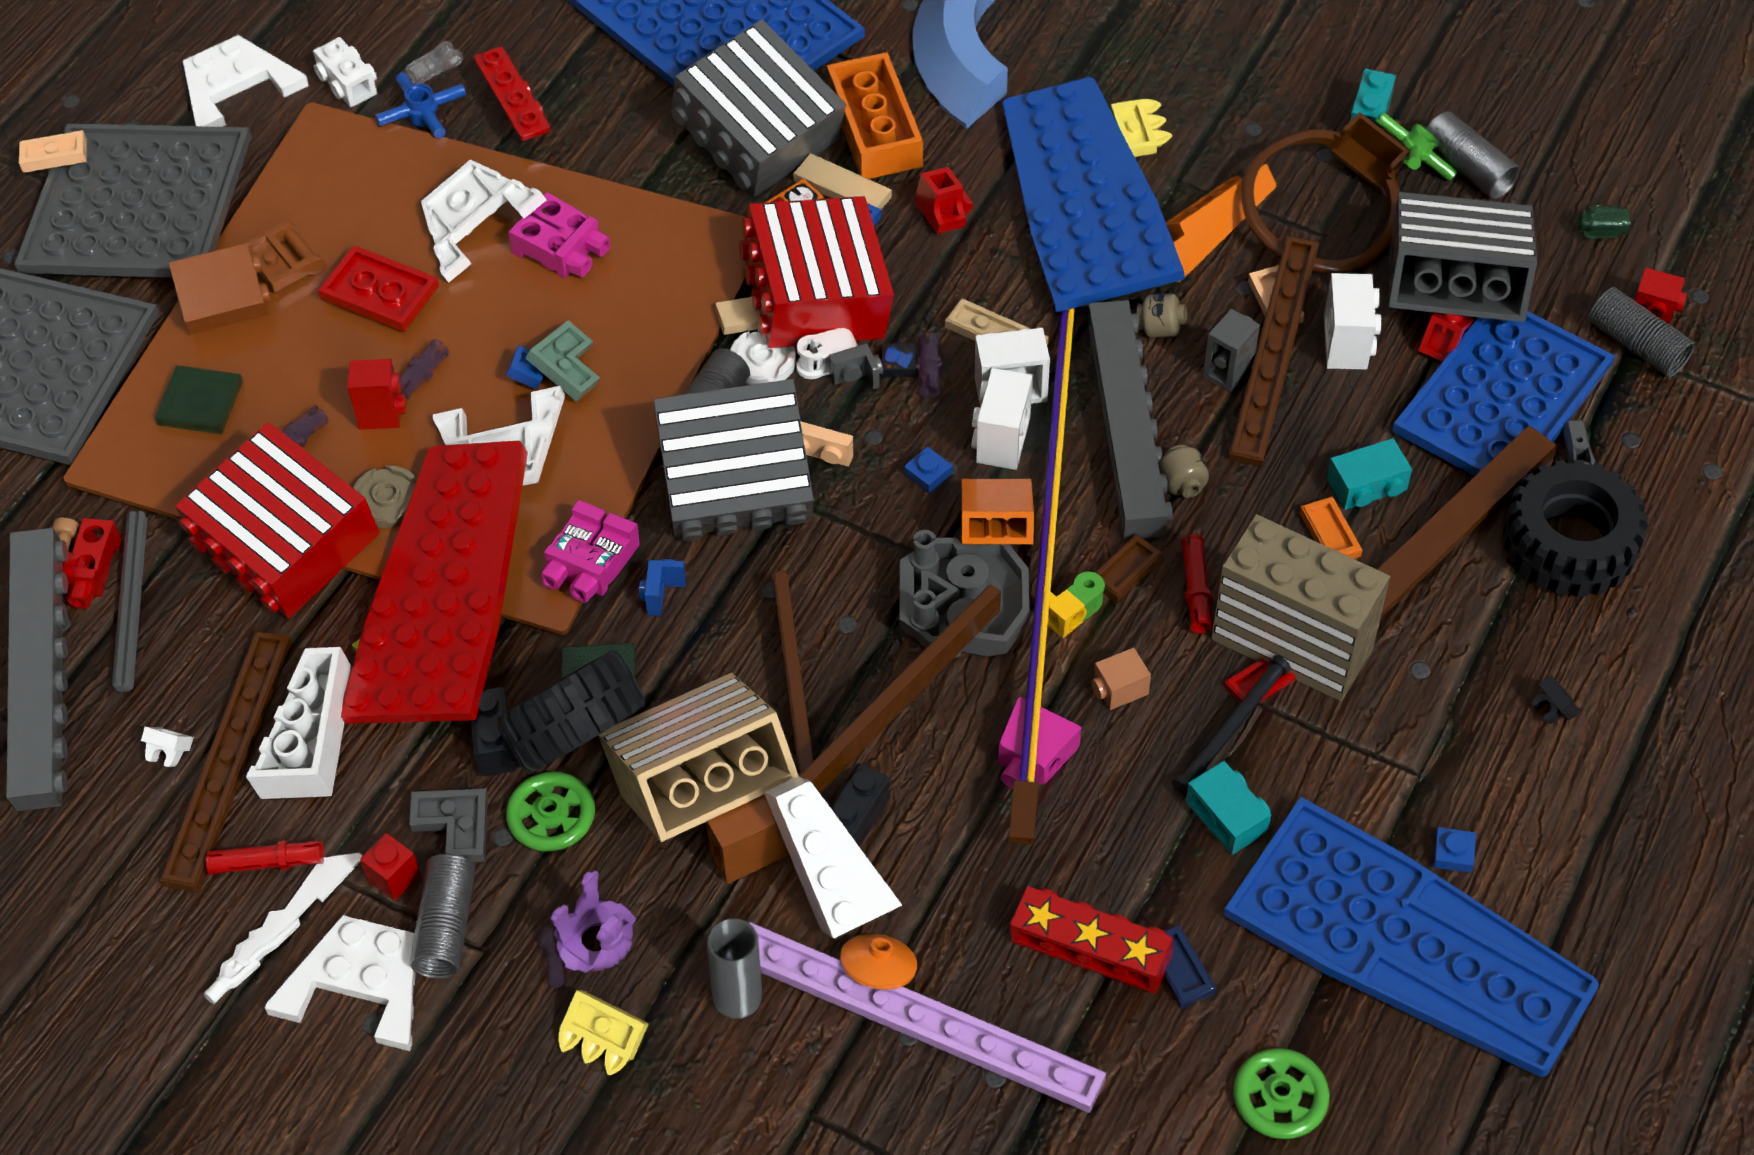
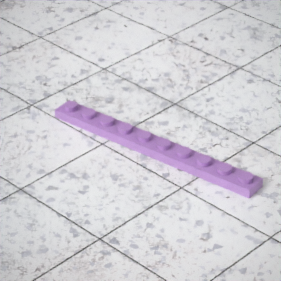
M749 922L755 928L758 935L761 973L1083 1111L1091 1112L1105 1081V1072L907 988L900 987L882 990L859 984L845 973L840 960Z

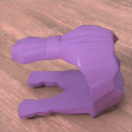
M597 871L586 872L581 882L582 894L576 902L574 913L568 914V906L562 905L553 912L551 922L556 927L553 935L558 940L557 949L559 957L564 961L565 967L573 971L590 972L612 968L619 963V960L625 958L632 946V925L636 918L621 903L616 904L610 900L607 902L599 901L597 889L599 876ZM592 926H601L597 934V939L601 942L600 951L588 950L582 944L584 932Z

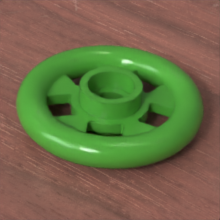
M544 772L526 779L513 791L506 807V822L514 838L530 849L543 852L562 850L577 843L590 829L595 815V802L588 787L580 779L563 772ZM557 786L569 790L566 797L552 793L554 787ZM535 791L542 795L535 800L533 805L525 801ZM548 806L556 807V809L552 812L544 811V809ZM569 806H580L578 818H568ZM532 815L537 825L528 830L522 820ZM560 825L563 826L564 833L557 836H547L546 829L556 828Z
M1273 1048L1254 1054L1243 1063L1234 1080L1233 1096L1239 1114L1251 1128L1271 1138L1293 1139L1311 1132L1323 1120L1329 1106V1088L1322 1071L1311 1059L1293 1050ZM1269 1066L1275 1074L1269 1076L1263 1082L1256 1073L1262 1068ZM1290 1066L1305 1075L1300 1082L1292 1076L1285 1074ZM1284 1087L1288 1090L1289 1094L1280 1096L1275 1092V1088ZM1261 1092L1265 1106L1254 1108L1249 1094ZM1302 1092L1313 1095V1103L1310 1109L1299 1106ZM1274 1111L1279 1113L1291 1112L1292 1122H1274Z

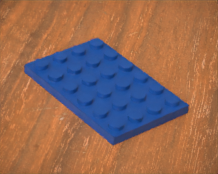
M1527 311L1525 322L1478 317L1461 338L1455 350L1449 353L1394 422L1392 432L1476 476L1528 425L1554 442L1562 432L1564 424L1572 419L1612 366L1615 355Z

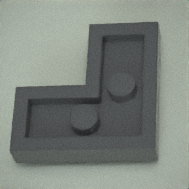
M465 789L411 792L409 823L411 831L447 830L445 854L458 855L471 862H485L488 809L487 790Z

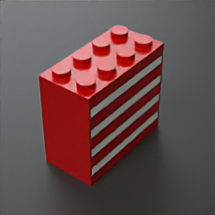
M865 196L749 204L748 216L742 220L744 240L739 242V254L741 260H746L747 285H752L753 287L752 306L754 310H759L758 329L760 335H765L768 348L797 346L798 341L806 335H814L838 328L850 330L856 341L885 339L894 293Z
M269 421L175 505L182 518L178 521L180 526L191 536L188 539L189 543L202 555L208 552L213 557V563L223 573L227 574L231 571L237 576L235 578L237 583L246 592L251 594L255 591L260 595V601L270 612L275 614L279 611L288 619L380 534L366 498Z

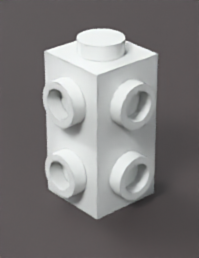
M338 37L313 50L316 60L314 70L318 78L322 82L326 80L337 99L342 98L350 108L377 94L374 83L377 80L374 69L369 63L364 64L361 61L357 50L352 45L348 46Z

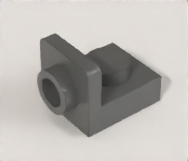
M867 343L829 355L830 376L834 385L852 382L860 377L867 376L872 389L879 388V375L883 374V366L879 356L872 354Z

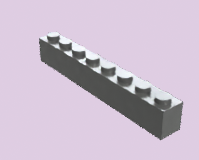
M1129 300L1089 303L1087 325L1123 540H1130L1135 534L1142 539L1165 537L1167 523H1171L1173 520L1171 502H1165L1164 494H1167V478L1165 473L1160 474L1159 471L1162 450L1161 446H1155L1154 439H1157L1156 419H1150L1149 415L1153 408L1151 392H1145L1144 388L1148 384L1146 365H1140L1139 360L1143 358L1142 340L1135 337V333H1138L1137 314L1131 313Z
M54 528L10 533L7 799L16 811L62 806V793L67 792V776L65 771L62 770V759L67 758L68 749L66 739L62 736V725L67 724L68 715L66 705L62 703V692L67 691L68 681L65 670H62V659L67 658L68 647L65 637H62V626H66L68 623L67 609L65 604H63V594L68 592L67 577L65 572H63V562L68 560V549L66 542L60 540Z

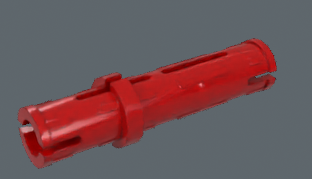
M1190 534V545H1188V538L1186 536L1181 540L1187 584L1184 599L1185 604H1188L1190 629L1195 633H1206L1205 623L1208 631H1211L1214 626L1211 614L1213 593L1208 588L1204 539L1198 534Z
M321 839L299 843H289L288 840L278 841V844L269 846L207 851L206 867L209 875L267 868H280L281 871L290 870L292 866L323 864L324 846Z

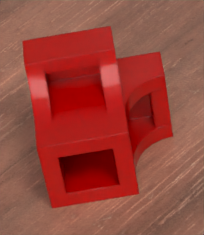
M945 167L920 174L914 203L935 232L939 234L965 227L967 220L965 214L971 213L973 202L965 193L964 187L951 169Z

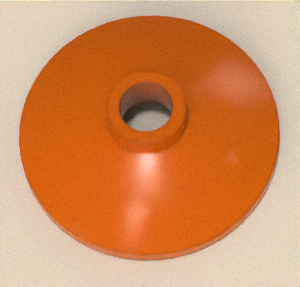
M863 934L853 937L844 944L840 954V963L845 973L859 984L874 989L889 990L900 988L914 978L917 970V960L912 950L901 941L886 935Z

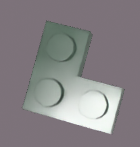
M569 320L530 349L525 358L557 386H561L562 390L576 402L592 390L600 379L597 374L578 359L590 349L594 341Z

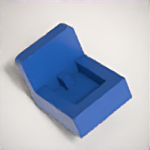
M672 559L648 561L647 578L640 581L639 598L640 601L646 602L648 615L662 616L665 586H686V572L683 561Z

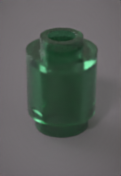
M1620 205L1586 206L1585 211L1579 214V230L1584 232L1586 238H1619L1621 234L1629 232L1628 208H1621Z

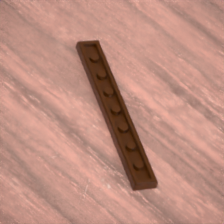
M1290 236L1286 237L1229 453V460L1259 467L1263 466L1319 242Z
M1528 425L1377 570L1391 577L1381 618L1519 486L1520 481L1527 474L1533 473L1534 469L1538 468L1555 452L1556 444Z
M787 571L774 572L773 582L800 775L813 762L788 576Z
M992 584L988 585L799 777L811 781L817 791L821 793L1000 612L1001 591Z
M255 631L162 873L160 882L163 887L199 893L207 872V851H214L290 650L292 644L290 636Z

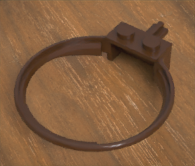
M1359 112L1342 131L1324 129L1299 131L1273 142L1258 153L1244 174L1241 185V204L1244 216L1252 232L1274 255L1281 259L1284 243L1269 231L1258 213L1254 200L1255 179L1259 169L1271 155L1288 146L1308 143L1332 147L1330 153L1378 191L1384 188L1389 206V218L1386 229L1375 245L1364 253L1351 258L1340 260L1316 258L1312 272L1341 274L1359 270L1376 261L1389 248L1398 194L1400 192L1395 175L1399 172L1410 151L1396 141V138L1385 129L1378 127ZM1395 120L1399 125L1401 124L1399 120Z

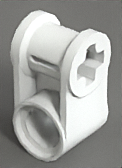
M838 328L802 337L797 344V352L800 355L796 363L798 374L806 379H817L830 375L829 355L858 346L852 332L845 328Z

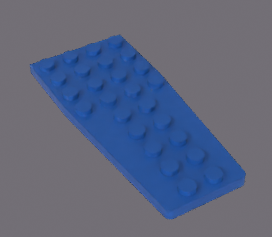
M1087 77L1013 96L1003 101L1033 246L1056 312L1185 279L1184 269L1158 201L1095 79Z
M1302 797L1299 798L1225 907L1223 915L1324 974L1539 1077H1545L1549 1074L1599 986L1596 978L1407 855Z

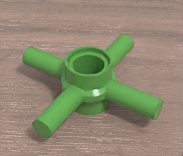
M1385 112L1380 113L1376 118L1375 122L1410 151L1404 161L1409 168L1418 169L1423 160L1447 181H1450L1455 176L1457 171L1432 151L1438 145V142L1422 125L1415 124L1412 126L1411 131L1408 132Z

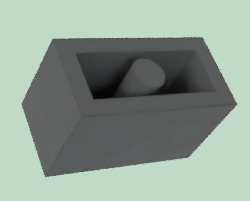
M1231 309L1208 334L1203 377L1232 392L1252 369L1260 324L1253 321L1250 317Z

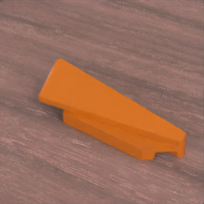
M1267 163L1261 166L1255 179L1254 200L1256 207L1276 188V182ZM1239 175L1228 179L1166 222L1184 269V277L1245 219L1241 204L1243 178Z

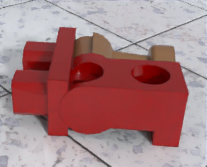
M56 518L52 528H54L60 540L66 542L68 549V560L63 562V572H65L68 582V592L65 593L68 594L67 600L70 606L88 609L94 596H103L104 584L109 574V565L114 551H119L122 538L114 520L83 518L80 525L75 520L69 518ZM93 529L102 530L104 535L95 534ZM75 542L73 552H69L70 543Z

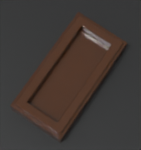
M1135 534L1095 572L1104 580L1105 588L1103 594L1118 603L1162 561L1163 553Z

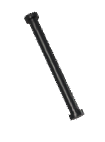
M1274 655L1269 660V668L1182 775H1177L1172 780L1173 786L1180 793L1187 795L1188 783L1205 771L1279 677L1285 676L1290 671L1291 666L1283 657Z

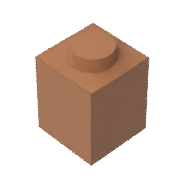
M1133 647L1096 662L1094 679L1091 680V686L1096 697L1099 700L1103 699L1109 710L1149 695L1151 674Z

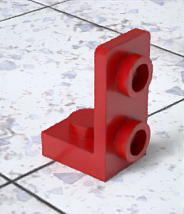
M1435 312L1430 319L1418 351L1443 362L1449 353L1455 350L1464 331L1478 317Z

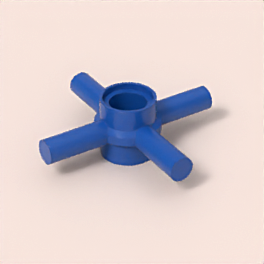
M406 73L398 74L396 82L404 92V103L401 106L376 114L375 120L377 125L380 127L408 117L411 124L415 126H428L436 138L443 137L446 130L436 117L438 105L466 96L464 86L459 84L433 94L431 87L428 85H414Z

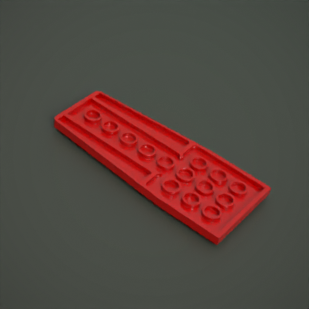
M521 441L433 446L428 450L363 627L344 694L341 718L344 724L476 720L478 705L500 626L528 451Z

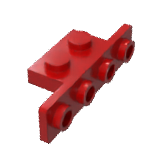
M497 47L475 55L474 59L477 67L520 140L526 141L549 132L550 125L544 117L539 101H535L532 97L527 81L522 80L504 48Z

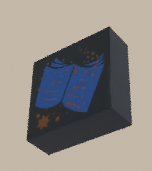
M882 344V377H916V344Z

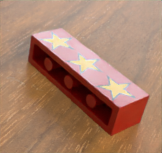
M1027 886L1010 924L1012 943L1154 994L1159 989L1167 965L1173 955V937L1168 936L1163 930L1156 927L1145 928L1131 923L1128 918L1122 915H1109L1097 911L1088 903L1082 901L1072 902L1060 898L1055 892L1044 888L1038 890Z

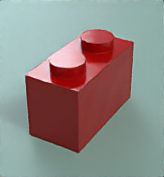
M350 360L347 388L359 430L400 428L401 414H406L407 400L405 394H400L401 375L399 372H394L392 360Z

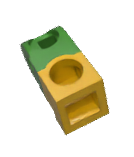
M1083 572L1077 575L1074 585H1071L1057 597L1050 592L1048 626L1064 638L1098 611L1103 602L1105 588L1103 578L1095 572Z

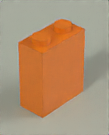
M962 479V544H1033L1034 505L1031 479Z

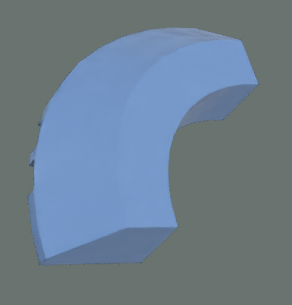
M923 0L916 15L913 28V51L916 69L924 80L929 95L933 94L939 101V107L953 120L967 129L1007 94L1008 67L999 62L984 47L975 27L984 12L995 0Z

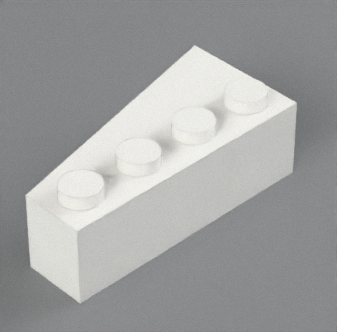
M341 647L305 648L287 687L289 694L284 704L278 706L273 717L276 722L269 737H264L260 745L259 751L261 755L256 765H251L246 776L261 799L332 796L344 729L341 711L344 694L352 670V666Z
M797 776L764 792L822 932L832 938H836L902 906L811 781Z

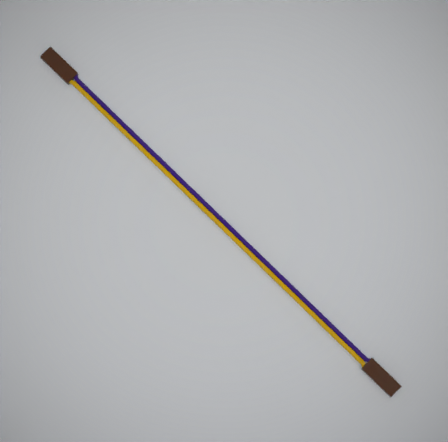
M1075 308L1061 311L1020 775L1018 781L1014 780L1009 843L1034 845L1039 782H1035L1034 778Z

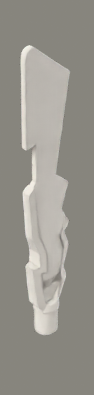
M361 853L324 857L323 864H316L284 910L270 911L263 927L250 931L249 938L236 946L233 957L222 963L219 977L203 993L204 997L212 1004H215L227 991L237 987L261 965L259 961L276 949L300 926L299 917L316 899L323 902L360 863Z

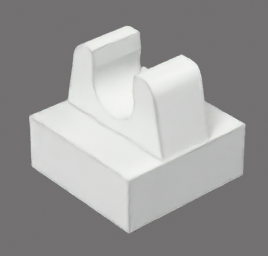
M144 727L141 741L146 742L145 759L150 762H157L159 754L163 750L166 754L164 766L175 767L183 752L190 751L193 737L161 727Z

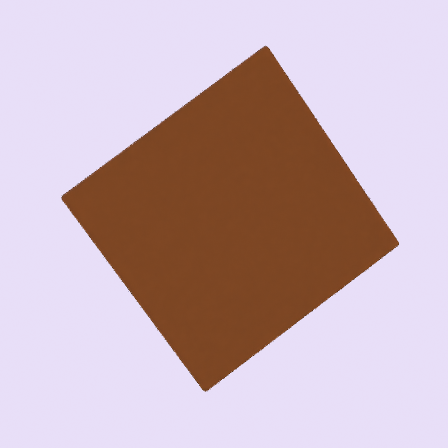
M313 102L307 103L222 232L216 250L240 245L275 225L289 220L297 227L298 235L314 254L320 255L325 261L326 266L324 270L317 275L309 274L276 292L267 284L271 302L265 303L268 315L191 335L184 322L178 300L65 473L64 481L69 487L181 520L182 518L175 505L268 421L352 488L357 479L367 471L374 468L376 470L385 469V466L388 465L406 468L418 479L428 450L433 446L445 445L433 420V414L462 408L467 417V435L532 421L531 392L556 387L557 385L547 376L543 375L542 381L536 390L506 376L507 370L518 345L530 350L569 320L594 341L590 349L578 359L597 374L600 379L597 385L577 402L563 391L565 398L539 481L522 486L501 617L559 635H565L569 632L583 602L574 599L570 595L569 587L572 583L564 580L559 589L552 590L542 584L541 572L546 564L544 552L549 545H552L555 537L562 532L572 517V508L578 499L605 510L606 516L609 513H613L626 519L661 450L654 399L678 396L685 393L702 369L721 331V326L715 312V303L737 299L746 281L745 267L747 264L746 260H741L739 242L744 240L742 220L747 217L446 137L436 138L433 134L393 123L379 127L374 118ZM472 160L499 172L501 176L507 179H515L530 189L535 188L542 195L548 192L583 212L588 217L591 216L597 219L599 231L610 237V250L604 256H598L590 251L587 255L592 258L590 271L584 277L570 273L564 279L557 275V271L546 268L539 261L528 255L521 258L511 252L509 231L522 216L509 201H506L495 213L489 215L469 235L462 238L456 244L472 264L451 282H448L440 272L439 267H441V264L435 254L433 235L429 232L421 201L464 164ZM543 208L542 213L544 214L546 213L545 208ZM526 228L522 231L524 235L526 234ZM279 242L295 262L302 260L288 242ZM353 245L438 278V289L405 332L320 299L318 289ZM257 273L259 283L261 284L266 282L263 279V277L259 273ZM350 360H392L394 372H399L401 375L400 394H405L407 400L406 414H401L400 428L359 430L347 388ZM400 525L378 528L380 534L343 569L381 580Z

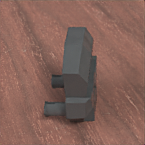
M929 530L916 532L913 537L914 551L900 559V636L910 635L926 649L988 585L992 584L1001 591L1000 612L954 658L961 656V652L987 657L1006 654L1029 624V569L1010 544H962L957 538H936V535ZM970 573L972 576L965 577L963 574Z

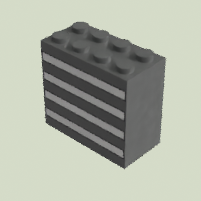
M761 19L675 76L671 114L677 124L684 126L692 134L693 139L700 147H705L716 164L722 169L725 168L734 177L737 186L742 190H746L755 198L797 169L810 153L817 155L839 139L846 103Z
M1399 192L1389 248V307L1525 322L1537 266L1532 206Z
M794 379L654 399L674 538L682 537L684 541L696 540L703 537L702 533L715 531L717 535H730L736 533L737 528L751 526L752 530H763L772 527V523L786 521L787 525L804 523L807 521L806 518L812 517L814 499Z

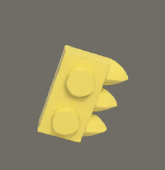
M1140 99L1111 104V112L1134 157L1156 154L1157 148L1164 145L1172 137L1171 133L1157 130L1167 121L1166 118L1159 115H1151L1161 106L1160 102Z
M576 990L560 1027L559 1045L561 1051L565 1052L576 1046L583 1037L582 1057L586 1064L596 1060L607 1049L605 1068L607 1074L612 1075L620 1071L628 1060L634 1059L649 1023L583 990Z

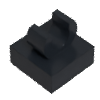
M1551 675L1539 684L1546 694L1537 695L1531 702L1537 710L1545 704H1551L1550 712L1542 717L1548 724L1556 722L1561 712L1569 720L1582 712L1561 684Z

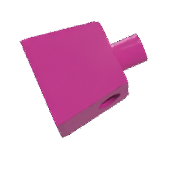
M1022 697L1018 698L1000 740L998 762L1006 767L1001 775V780L1012 789L1014 788V780L1018 781L1020 775L1026 699ZM1040 707L1034 781L1039 782V784L1047 783L1077 751L1081 738V726Z

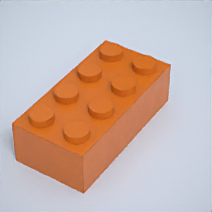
M885 52L827 65L828 86L846 103L841 127L860 176L871 179L923 167V139L888 53Z

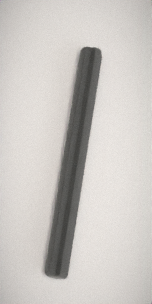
M140 510L137 512L130 511L126 517L112 686L119 693L123 691L130 692L134 687L147 518L145 513Z

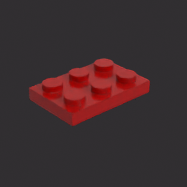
M353 245L318 289L320 299L405 332L438 289L439 282L435 276Z

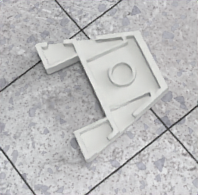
M239 35L183 60L196 126H225L224 117L214 104L267 79L272 81L283 97L309 86L305 74Z
M469 160L421 201L429 232L433 235L435 254L441 264L439 269L446 280L451 282L472 264L456 246L462 238L469 235L475 227L489 215L495 213L506 201H509L525 219L546 201L541 192L535 188L525 187L515 179H507L501 176L499 172Z
M561 386L531 392L532 421L467 435V417L462 408L433 414V420L445 445L521 441L528 451L523 480L524 486L539 481L565 396Z
M343 915L267 1002L265 1006L267 1014L301 1023L315 988L384 1004L387 1006L374 1035L376 1042L410 1051L412 1047L411 1024L414 1011L413 985H415V971L409 966L414 933Z

